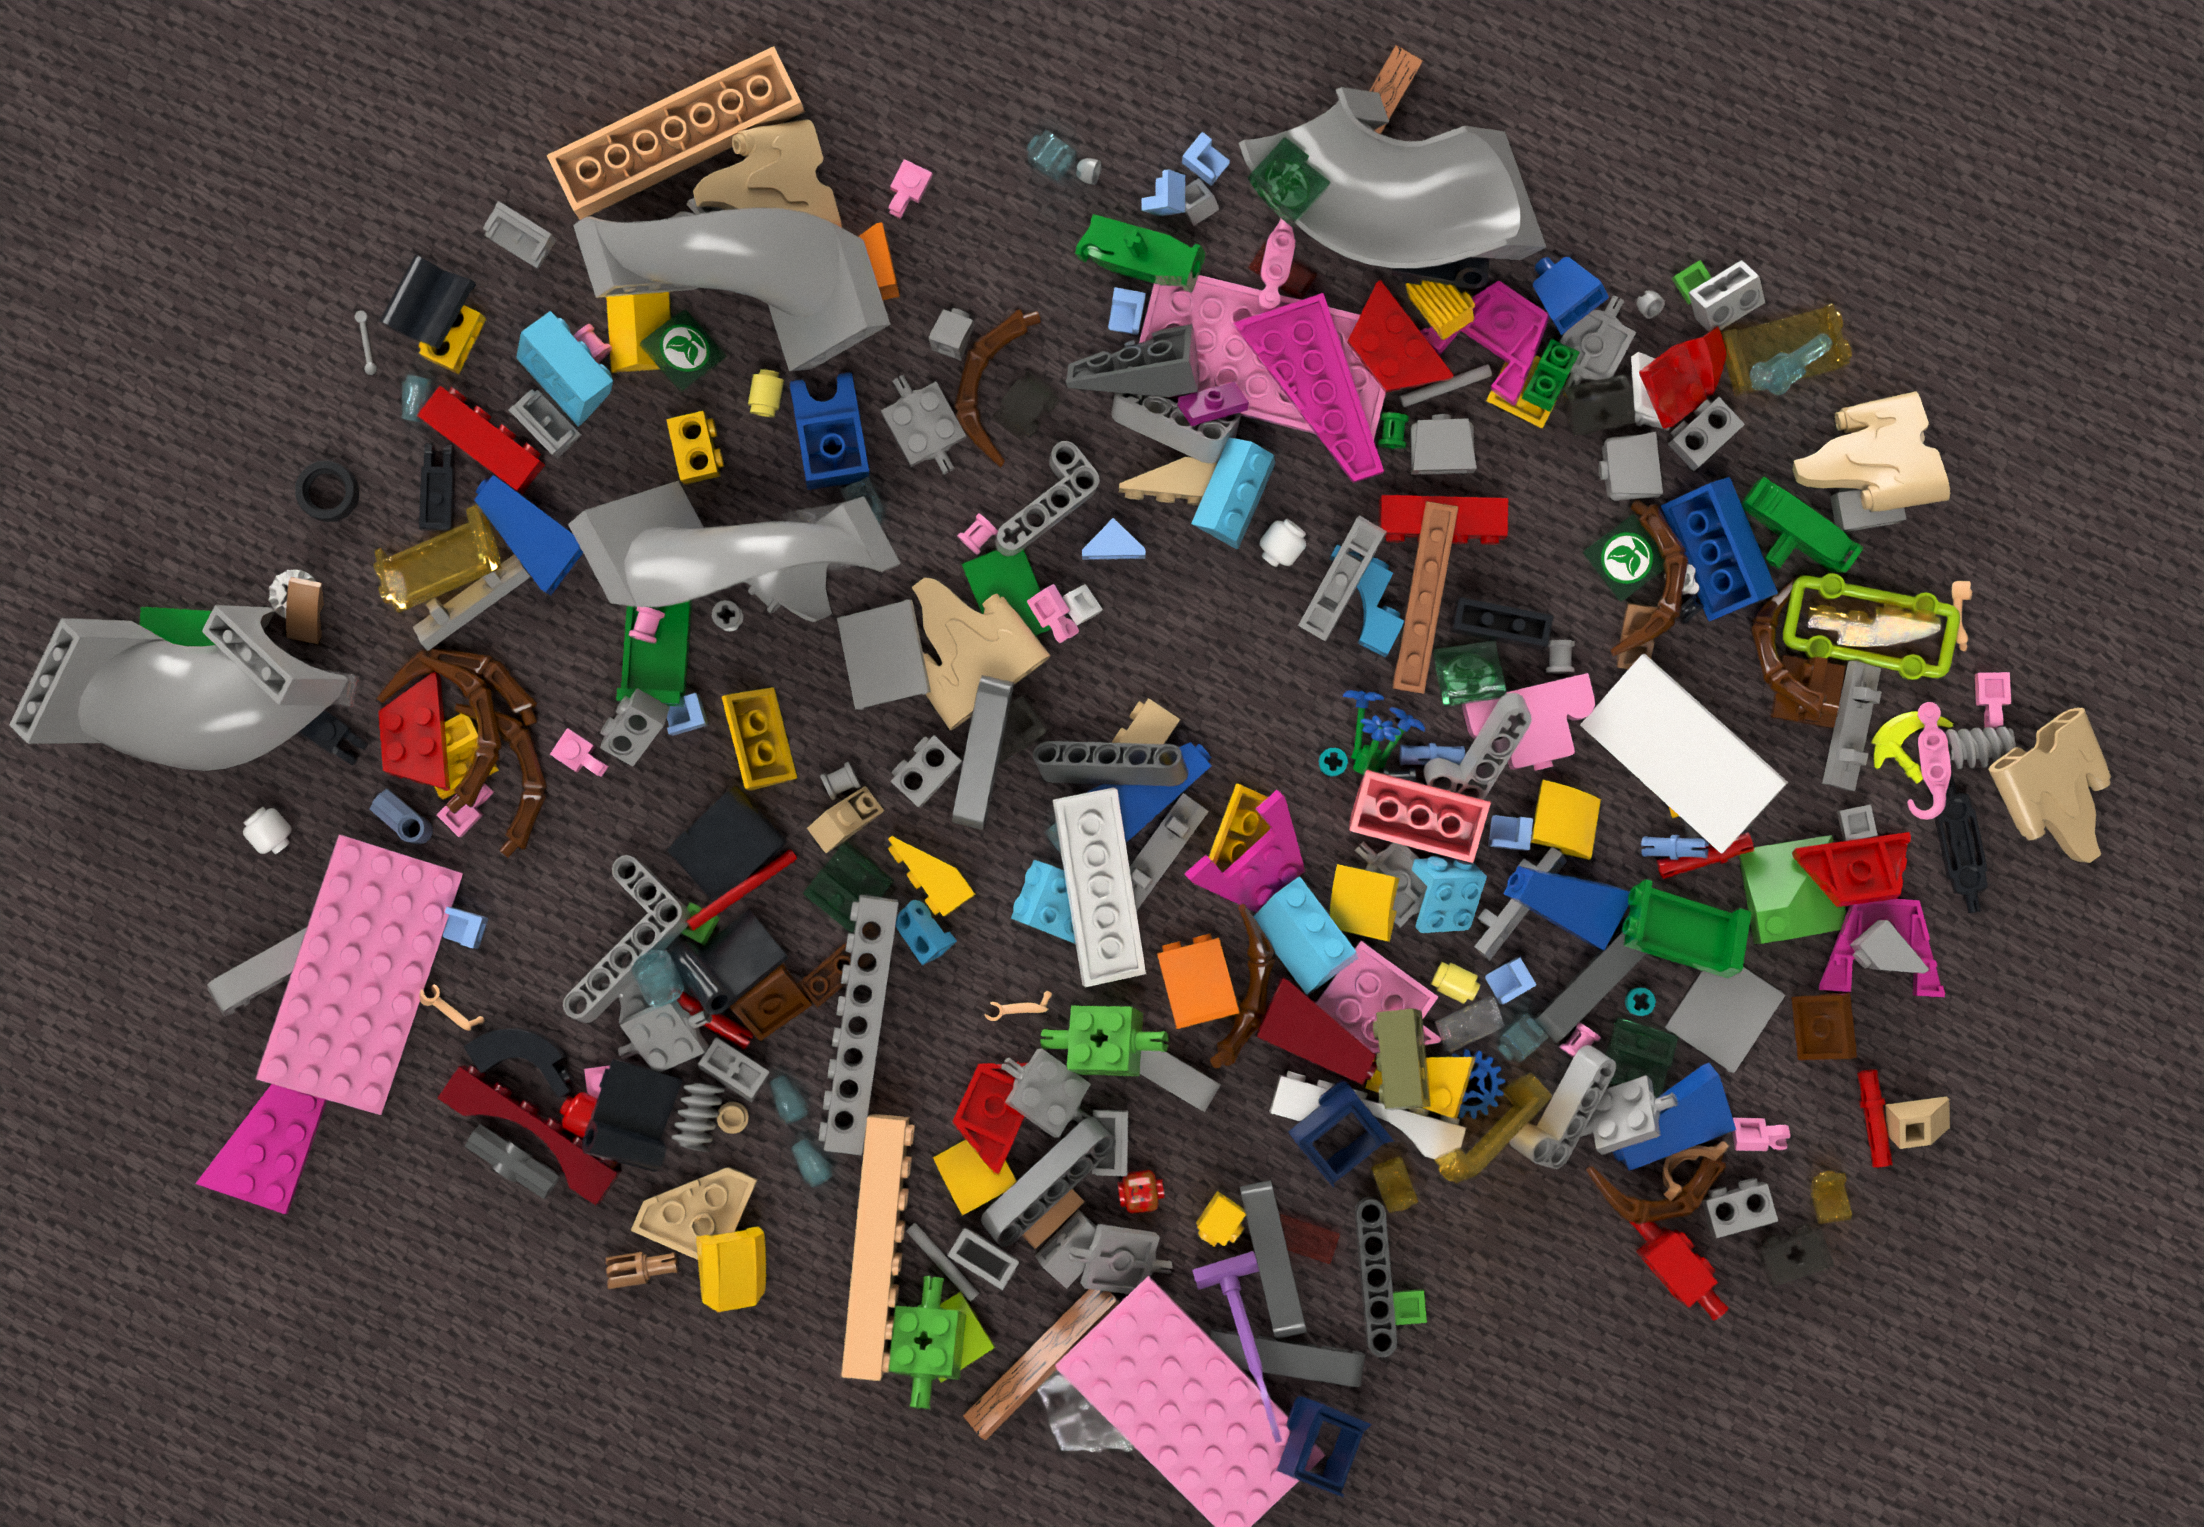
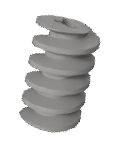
M1999 726L1996 730L1986 727L1983 731L1980 728H1973L1970 732L1967 729H1960L1958 733L1952 729H1948L1945 732L1948 740L1950 762L1954 760L1957 769L1962 768L1964 760H1967L1969 768H1974L1976 759L1980 760L1983 768L1987 767L1989 758H1992L1994 763L2016 747L2013 730L2011 728L2007 730L2003 726Z
M697 1082L684 1085V1089L691 1093V1097H683L680 1100L688 1106V1109L678 1110V1114L685 1118V1122L675 1123L674 1126L682 1130V1134L672 1135V1139L685 1148L710 1152V1149L702 1143L713 1141V1137L705 1131L716 1128V1124L708 1118L719 1116V1112L711 1106L722 1103V1099L714 1095V1093L724 1092L725 1089Z

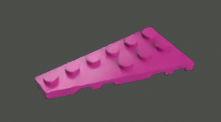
M1324 293L1233 323V326L1350 480L1355 483L1382 474L1384 469Z
M271 1084L196 1184L283 1214H288L327 1100Z

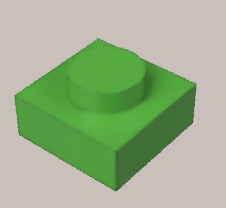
M1701 260L1675 275L1672 280L1687 304L1690 305L1689 292L1712 277Z
M691 902L687 907L690 917L703 909ZM715 916L694 931L687 926L681 934L705 946L720 918Z
M1423 1289L1393 1292L1396 1325L1427 1323Z

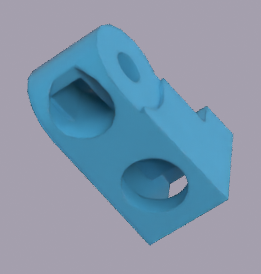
M912 900L897 914L895 926L922 966L941 957L957 942L950 931L944 934L936 921L932 919L929 908L921 901Z

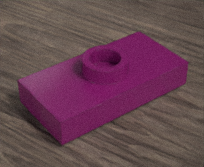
M1231 382L1178 397L1177 406L1190 425L1194 426L1247 411L1249 402L1237 384Z

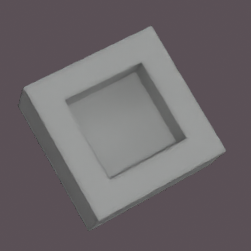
M1871 805L1837 811L1843 841L1878 836Z

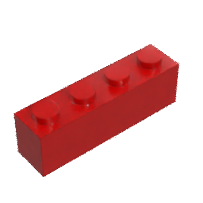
M439 386L417 416L523 495L545 466V464L538 460L542 454L527 443L522 448L513 440L517 435L502 424L497 429L489 423L492 417L477 405L473 410L464 404L467 398L453 387L447 391Z
M1381 495L1379 499V527L1387 531L1385 535L1386 542H1405V537H1417V542H1419L1426 501L1458 506L1452 544H1467L1468 539H1480V544L1497 545L1499 540H1504L1508 536V498Z

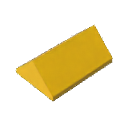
M669 292L606 297L609 345L612 347L610 351L611 372L673 368L664 360L660 351L662 334L671 327Z
M774 687L722 696L745 789L752 791L797 779Z
M1236 784L1208 856L1221 872L1228 869L1270 830V826L1256 810L1268 797L1240 784Z

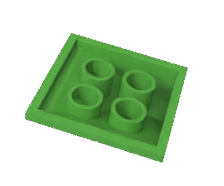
M1832 835L1754 847V852L1739 855L1748 911L1752 912L1750 923L1754 944L1770 943L1841 930L1846 917L1845 906L1836 907L1792 856L1795 848L1833 843Z

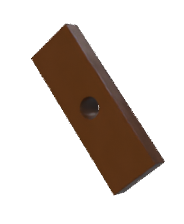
M871 922L862 928V933L868 938H874L879 934ZM846 943L797 983L817 1008L846 985L841 984L842 970L838 967L841 959L848 960L850 965L851 953L846 952ZM864 953L858 958L857 963L862 969H865L876 958L870 953Z

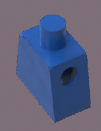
M1545 257L1535 265L1534 269L1540 277L1532 285L1561 335L1609 298L1601 281L1569 257H1564L1556 264L1549 257Z

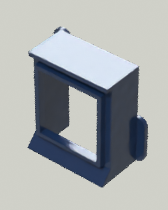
M1345 1080L1339 1081L1321 1095L1318 1100L1320 1106L1288 1131L1300 1149L1332 1187L1335 1186L1334 1183L1382 1144L1394 1141ZM1352 1112L1367 1131L1346 1148H1342L1325 1161L1312 1143Z
M1298 1396L1286 1425L1291 1430L1276 1471L1343 1497L1344 1494L1341 1492L1362 1435L1372 1424L1303 1396ZM1326 1421L1342 1429L1333 1453L1328 1458L1322 1476L1306 1471L1305 1468L1322 1422Z

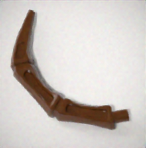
M1016 310L996 328L974 341L973 348L967 350L964 369L954 408L957 410L956 418L970 439L1000 468L1005 463V460L983 429L980 421V410L977 409L979 404V382L982 373L989 364V359H992L1006 344L1026 334L1028 326L1041 323L1038 311L1023 315L1021 310Z
M1639 499L1634 501L1631 510L1641 516L1639 519L1641 526L1654 539L1661 557L1664 559L1665 587L1657 605L1658 609L1652 612L1650 620L1638 631L1611 648L1612 657L1645 644L1668 631L1675 625V619L1680 616L1683 588L1689 560L1685 555L1686 548L1668 525L1658 505L1651 504L1647 506Z
M1799 574L1780 589L1778 594L1773 595L1753 618L1751 632L1763 678L1773 691L1795 702L1816 719H1820L1822 714L1838 717L1841 705L1826 702L1825 694L1804 686L1787 671L1777 654L1775 628L1778 626V616L1790 599L1794 581L1802 576Z
M433 647L429 651L426 649L422 650L394 675L376 698L383 703L412 679L422 674L433 673L434 670L420 663L421 655L456 665L480 678H484L489 685L502 695L514 714L521 713L525 727L537 723L532 709L537 706V702L517 683L502 662L495 661L490 655L467 653Z
M421 655L420 663L451 680L461 689L464 697L469 699V704L475 712L479 733L477 738L478 749L475 751L469 770L454 790L457 796L446 805L453 814H456L465 805H468L470 808L474 806L487 777L500 758L498 752L501 750L502 744L497 727L491 690L486 688L485 681L475 674L456 665Z
M456 703V712L477 720L471 706ZM495 711L499 734L504 741L509 742L510 748L516 754L522 771V787L524 788V791L521 793L517 813L505 834L509 839L499 849L501 853L509 858L518 847L523 850L526 849L533 825L546 799L544 790L547 788V784L537 758L530 731L523 728L522 722Z
M1244 903L1239 905L1238 910L1249 936L1247 952L1250 957L1247 963L1250 973L1249 987L1245 999L1240 1004L1241 1010L1236 1014L1232 1030L1223 1040L1217 1043L1218 1053L1210 1059L1212 1066L1215 1068L1234 1064L1242 1047L1250 1036L1259 1029L1261 1019L1264 1018L1266 1013L1268 980L1275 963V959L1272 957L1274 954L1272 945Z
M1724 1153L1715 1161L1708 1157H1702L1694 1177L1687 1185L1681 1188L1682 1192L1672 1201L1668 1198L1660 1201H1647L1627 1196L1615 1188L1593 1166L1586 1168V1171L1613 1209L1625 1221L1639 1225L1689 1216L1694 1210L1699 1208L1709 1188L1726 1169V1163L1722 1162Z

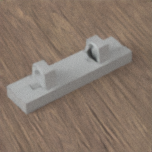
M1361 516L1356 519L1298 626L1324 641L1329 638L1387 531ZM1356 551L1363 556V560L1356 558L1349 552Z
M515 554L496 568H493L488 561L482 563L477 567L482 578L446 604L442 605L437 598L432 599L426 604L430 615L416 624L413 629L420 643L427 651L530 578L528 571Z
M1848 661L1839 703L1841 705L1838 717H1836L1822 784L1848 791H1855L1860 766H1866L1868 753H1864V747L1873 705L1879 704L1882 693L1877 691L1881 672L1879 667L1859 661Z
M1184 793L1129 867L1136 911L1209 812ZM1168 829L1174 831L1178 836H1176L1175 834H1173V833H1172L1171 831H1169Z
M1551 847L1537 867L1526 859H1523L1518 866L1557 874L1567 861L1560 851ZM1513 899L1509 901L1498 917L1485 908L1478 919L1489 929L1475 945L1478 952L1490 961L1529 909Z

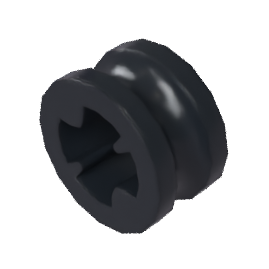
M1692 595L1681 605L1680 617L1682 625L1704 607L1702 603H1696L1695 595Z

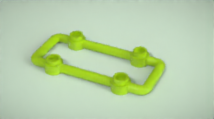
M1834 573L1827 574L1822 578L1803 575L1797 578L1792 586L1783 629V641L1789 648L1805 652L1809 658L1832 657L1847 661H1859L1876 667L1896 670L1907 680H1915L1921 676L1941 678L1949 672L1960 624V613L1953 605L1938 602L1933 594L1927 592L1912 597L1848 584L1844 582L1841 576ZM1805 588L1818 590L1819 594L1826 599H1835L1844 595L1908 608L1919 618H1928L1934 614L1947 616L1938 665L1925 664V661L1915 654L1907 655L1900 659L1832 645L1831 641L1822 635L1811 637L1808 640L1795 637Z

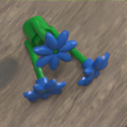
M1349 690L1343 694V697L1356 699V707H1358L1355 746L1351 758L1355 759L1353 769L1362 775L1365 774L1366 770L1378 772L1379 768L1385 767L1388 757L1405 731L1408 732L1411 726L1425 732L1424 724L1421 721L1414 719L1412 715H1407L1402 709L1394 707L1389 710L1401 719L1397 724L1398 729L1392 727L1393 722L1390 720L1382 723L1378 716H1373L1372 720L1365 719V708H1368L1369 700H1384V697L1375 692L1365 693L1362 690L1359 692ZM1363 732L1372 733L1373 741L1371 746L1364 745L1363 749H1361ZM1385 737L1390 742L1381 755L1382 751L1378 749V745Z

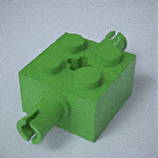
M1071 1006L1069 1030L1043 1029L1041 1036L1046 1037V1039H1041L1042 1049H1068L1067 1070L1078 1075L1139 1076L1141 1051L1166 1052L1168 1044L1156 1041L1168 1042V1034L1166 1031L1142 1032L1143 1012L1133 1007ZM1108 1036V1041L1102 1043V1041L1106 1039V1037Z
M924 1276L921 1305H918V1307L895 1306L888 1371L897 1375H908L913 1378L910 1407L930 1409L932 1380H936V1378L960 1380L966 1315L957 1310H944L940 1307L944 1278ZM928 1337L933 1339L932 1345L929 1344L926 1348L922 1346L923 1340H927Z

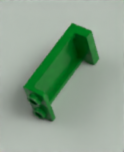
M692 599L666 606L649 607L665 613L664 618L660 619L655 634L656 644L628 635L629 631L634 629L639 612L636 610L637 607L627 606L621 688H617L616 701L621 702L625 696L630 698L638 688L667 706L685 707L684 696H686Z
M1647 879L1631 889L1628 896V904L1631 905L1629 916L1623 925V934H1625L1624 946L1727 979L1742 971L1752 912L1741 908L1733 913L1726 912L1652 888V881Z

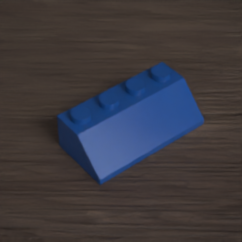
M1730 477L1711 482L1661 505L1668 525L1686 548L1685 555L1689 559L1687 565H1692L1696 570L1694 578L1695 582L1699 584L1697 595L1700 602L1704 605L1703 609L1708 621L1778 594Z

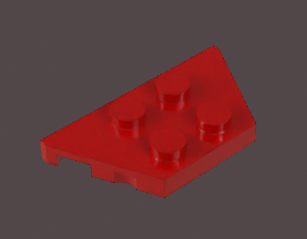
M1379 280L1347 344L1384 392L1451 380L1454 377L1453 373L1383 282Z
M434 672L378 711L383 771L389 775L399 778L404 777L416 783L428 784L438 787L440 790L449 791L450 781L441 678L437 672Z
M1906 832L1799 847L1794 849L1792 856L1836 907L1897 899L1902 890V873L1906 868L1907 858L1905 856L1907 845L1911 840V834Z
M1016 1062V1063L1019 1064L1021 1067H1023V1066H1025V1065L1027 1064V1063H1019V1062ZM982 1063L978 1064L952 1124L993 1174L999 1176L1025 1116L1005 1103L1013 1090L1015 1077L1001 1069L1002 1064Z

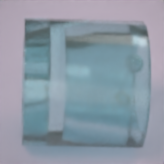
M653 950L643 954L634 962L632 974L645 1001L649 1005L655 1007L664 1006L672 1003L682 994L684 990L683 980L671 955L667 951Z

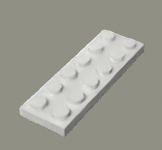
M1109 788L1054 799L1053 805L1082 985L1089 987L1146 974L1117 789Z

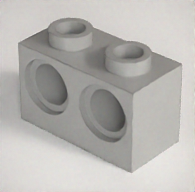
M1742 260L1689 292L1695 319L1709 332L1717 326L1722 330L1765 303L1759 275Z
M1720 397L1712 403L1708 399L1705 400L1693 412L1697 417L1689 425L1684 420L1670 433L1674 439L1668 445L1693 471L1701 466L1745 425ZM1714 414L1721 418L1722 427L1720 429L1713 428L1709 424V415ZM1691 435L1698 439V450H1692L1687 447L1685 442L1686 436Z
M637 688L630 698L625 696L616 709L617 716L614 719L609 717L600 732V734L604 735L600 748L627 764L634 766L664 726L670 707Z
M935 735L930 740L925 736L913 749L917 754L909 762L906 760L901 761L892 771L895 777L891 782L919 808L930 799L963 763ZM932 750H940L944 753V761L938 767H932L927 762V756ZM911 773H919L922 776V785L917 790H910L906 787V777Z
M1751 1178L1738 1182L1739 1188L1727 1191L1726 1187L1709 1190L1707 1192L1708 1196L1704 1197L1701 1203L1711 1236L1720 1238L1777 1222V1214L1767 1183L1758 1182L1757 1178ZM1752 1194H1757L1760 1198V1205L1756 1210L1750 1211L1747 1208V1199ZM1726 1202L1730 1208L1729 1215L1724 1219H1718L1716 1208L1719 1204Z

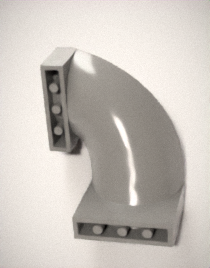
M1340 87L1336 90L1339 97L1338 102L1317 118L1276 135L1239 142L1245 163L1263 187L1264 173L1267 167L1274 161H1287L1303 173L1310 188V196L1307 203L1300 209L1283 211L1308 235L1322 245L1347 258L1369 265L1388 268H1421L1442 265L1470 257L1521 260L1546 248L1505 131L1462 126L1423 141L1392 139L1375 131L1377 128L1389 123L1380 94Z
M747 208L694 215L690 212L680 211L669 219L624 223L585 217L573 225L596 298L685 291L697 288L727 290L754 297L767 303L789 371L815 368L890 325L864 240L836 224L806 212L782 208Z
M675 481L584 510L568 524L610 603L634 607H660L680 603L740 582H745L768 594L792 613L805 620L816 622L832 614L826 592V570L829 563L852 564L881 572L901 564L864 496L842 503L816 524L774 521L704 528L679 481Z
M215 605L202 630L215 645L204 647L182 646L170 643L133 621L61 618L9 725L27 744L102 743L124 754L176 768L201 771L226 769L256 759L294 736L339 698L348 679L344 675L333 674L311 667L276 646L263 630L275 613L271 607Z

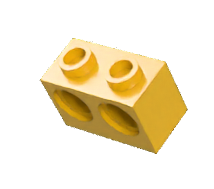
M465 305L462 306L459 314L464 316L463 323L459 327H451L444 342H449L450 349L445 355L438 356L437 348L419 342V348H421L419 354L456 374L460 373L486 321V318L480 312Z
M704 411L666 419L680 481L685 485L721 476L719 468L724 467V461L720 448H714L712 437L717 436V431L713 418L708 419ZM692 425L701 426V433L696 439L686 438V431ZM697 456H707L708 464L704 469L696 470L693 468V461Z

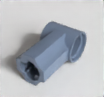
M385 789L373 800L370 810L397 832L402 840L419 845L430 840L433 833L430 821L420 816L390 789ZM418 821L420 832L417 836L411 837L409 827L413 822Z

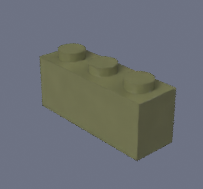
M1411 1008L1376 1012L1377 1021L1373 1022V1032L1375 1039L1379 1040L1380 1052L1376 1054V1065L1378 1071L1382 1072L1383 1084L1379 1086L1381 1103L1385 1104V1109L1389 1110L1431 1107L1422 1011Z

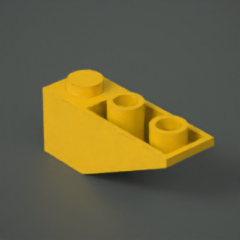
M893 836L888 838L892 844L888 850L898 864L902 861L906 863L911 870L906 874L916 889L922 886L929 897L925 899V902L935 915L941 912L943 917H945L976 895L957 868Z

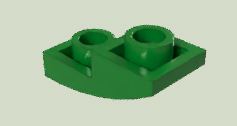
M1551 339L1522 399L1551 412L1580 352Z

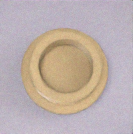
M728 1102L718 1110L717 1123L724 1132L735 1134L747 1126L749 1114L741 1103Z

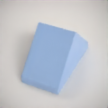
M1114 518L1082 549V560L1145 558V548Z

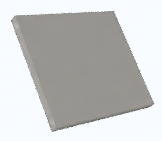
M906 599L902 602L837 618L855 709L863 710L866 707L920 694L925 695L931 692L912 600Z
M1744 967L1740 973L1729 979L1701 971L1664 1028L1726 1068L1728 1072L1734 1074L1785 997V994Z

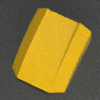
M759 1227L746 1228L743 1231L713 1236H697L696 1244L702 1303L717 1312L756 1306L765 1293L766 1286L764 1232Z

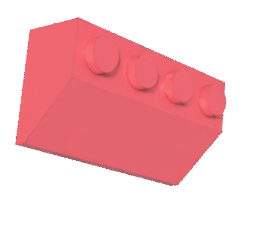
M1366 770L1357 792L1349 827L1352 832L1473 863L1491 802Z

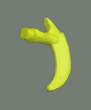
M1918 711L1904 713L1890 719L1877 731L1871 741V744L1875 745L1874 767L1876 769L1881 767L1885 758H1895L1898 764L1905 770V774L1909 778L1911 777L1916 784L1923 780L1921 767L1918 763L1915 764L1906 752L1903 751L1901 745L1911 733L1924 728V724L1918 718ZM1940 716L1937 726L1951 728L1953 723Z

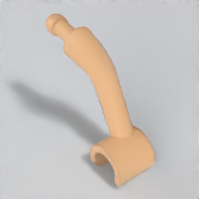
M1955 581L1952 584L1953 606L1960 613V624L1956 642L1960 644L1959 648L1961 651L1967 650L1966 643L1969 640L1962 624L1963 600L1972 599L1970 581Z
M436 985L431 986L434 998H427L424 995V991L420 990L419 998L423 1005H434L467 1031H471V1027L485 1022L483 1016L468 1021L462 1014L439 997L440 990Z
M1049 991L1044 992L1040 1005L1036 1003L1001 1005L998 1002H990V1004L999 1008V1015L997 1017L984 1015L988 1020L996 1021L1005 1014L1043 1013L1048 1010L1046 1006L1052 993Z

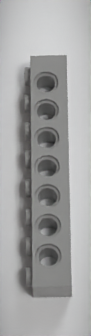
M860 895L859 902H852L850 920L856 921L854 934L848 933L846 952L851 953L850 965H843L841 984H847L845 997L839 996L836 1015L842 1016L841 1028H834L832 1047H838L836 1060L830 1059L827 1078L833 1079L832 1090H825L823 1110H828L827 1123H820L818 1141L824 1142V1151L862 1155L899 903L895 899ZM873 921L880 925L881 930L876 937L868 938L862 933V928L867 922ZM864 953H870L876 958L875 965L870 969H862L857 963L858 958ZM867 985L871 989V995L867 1000L860 1001L853 996V991L857 986ZM860 1016L867 1021L866 1028L863 1031L854 1032L849 1028V1021L853 1017ZM850 1048H857L862 1052V1058L857 1063H849L844 1059L845 1052ZM848 1079L855 1081L858 1085L857 1090L850 1095L842 1093L839 1089L840 1084ZM841 1111H847L853 1116L852 1122L847 1126H841L835 1121L836 1115Z

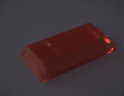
M1266 242L1263 243L1248 269L1261 276ZM1292 259L1288 279L1279 288L1296 299L1302 300L1317 274Z
M1279 1214L1287 1250L1331 1264L1340 1236L1339 1233Z

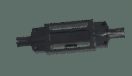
M1952 774L1946 791L1945 808L1934 819L1947 879H1951L1953 893L1965 895L1968 913L1982 911L1977 892H1981L1988 887L1985 875L1988 869L1976 811L1971 808L1969 794L1956 792L1954 775ZM1968 817L1970 818L1973 836L1970 834ZM1943 822L1946 825L1948 840L1954 864V870H1952L1948 847L1943 828ZM1975 846L1978 855L1979 865H1977L1974 853Z

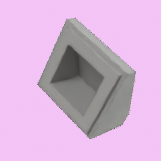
M1200 178L1185 187L1184 213L1193 226L1219 210L1214 195Z

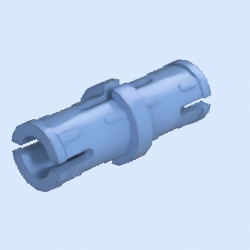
M1429 743L1428 746L1400 745L1399 752L1400 765H1426L1435 758L1446 759L1460 765L1465 757L1464 746L1444 747L1436 746V743Z
M1671 835L1670 838L1643 836L1641 846H1654L1641 849L1643 857L1669 856L1671 860H1679V857L1707 858L1709 849L1695 848L1709 846V842L1705 838H1680L1679 835Z

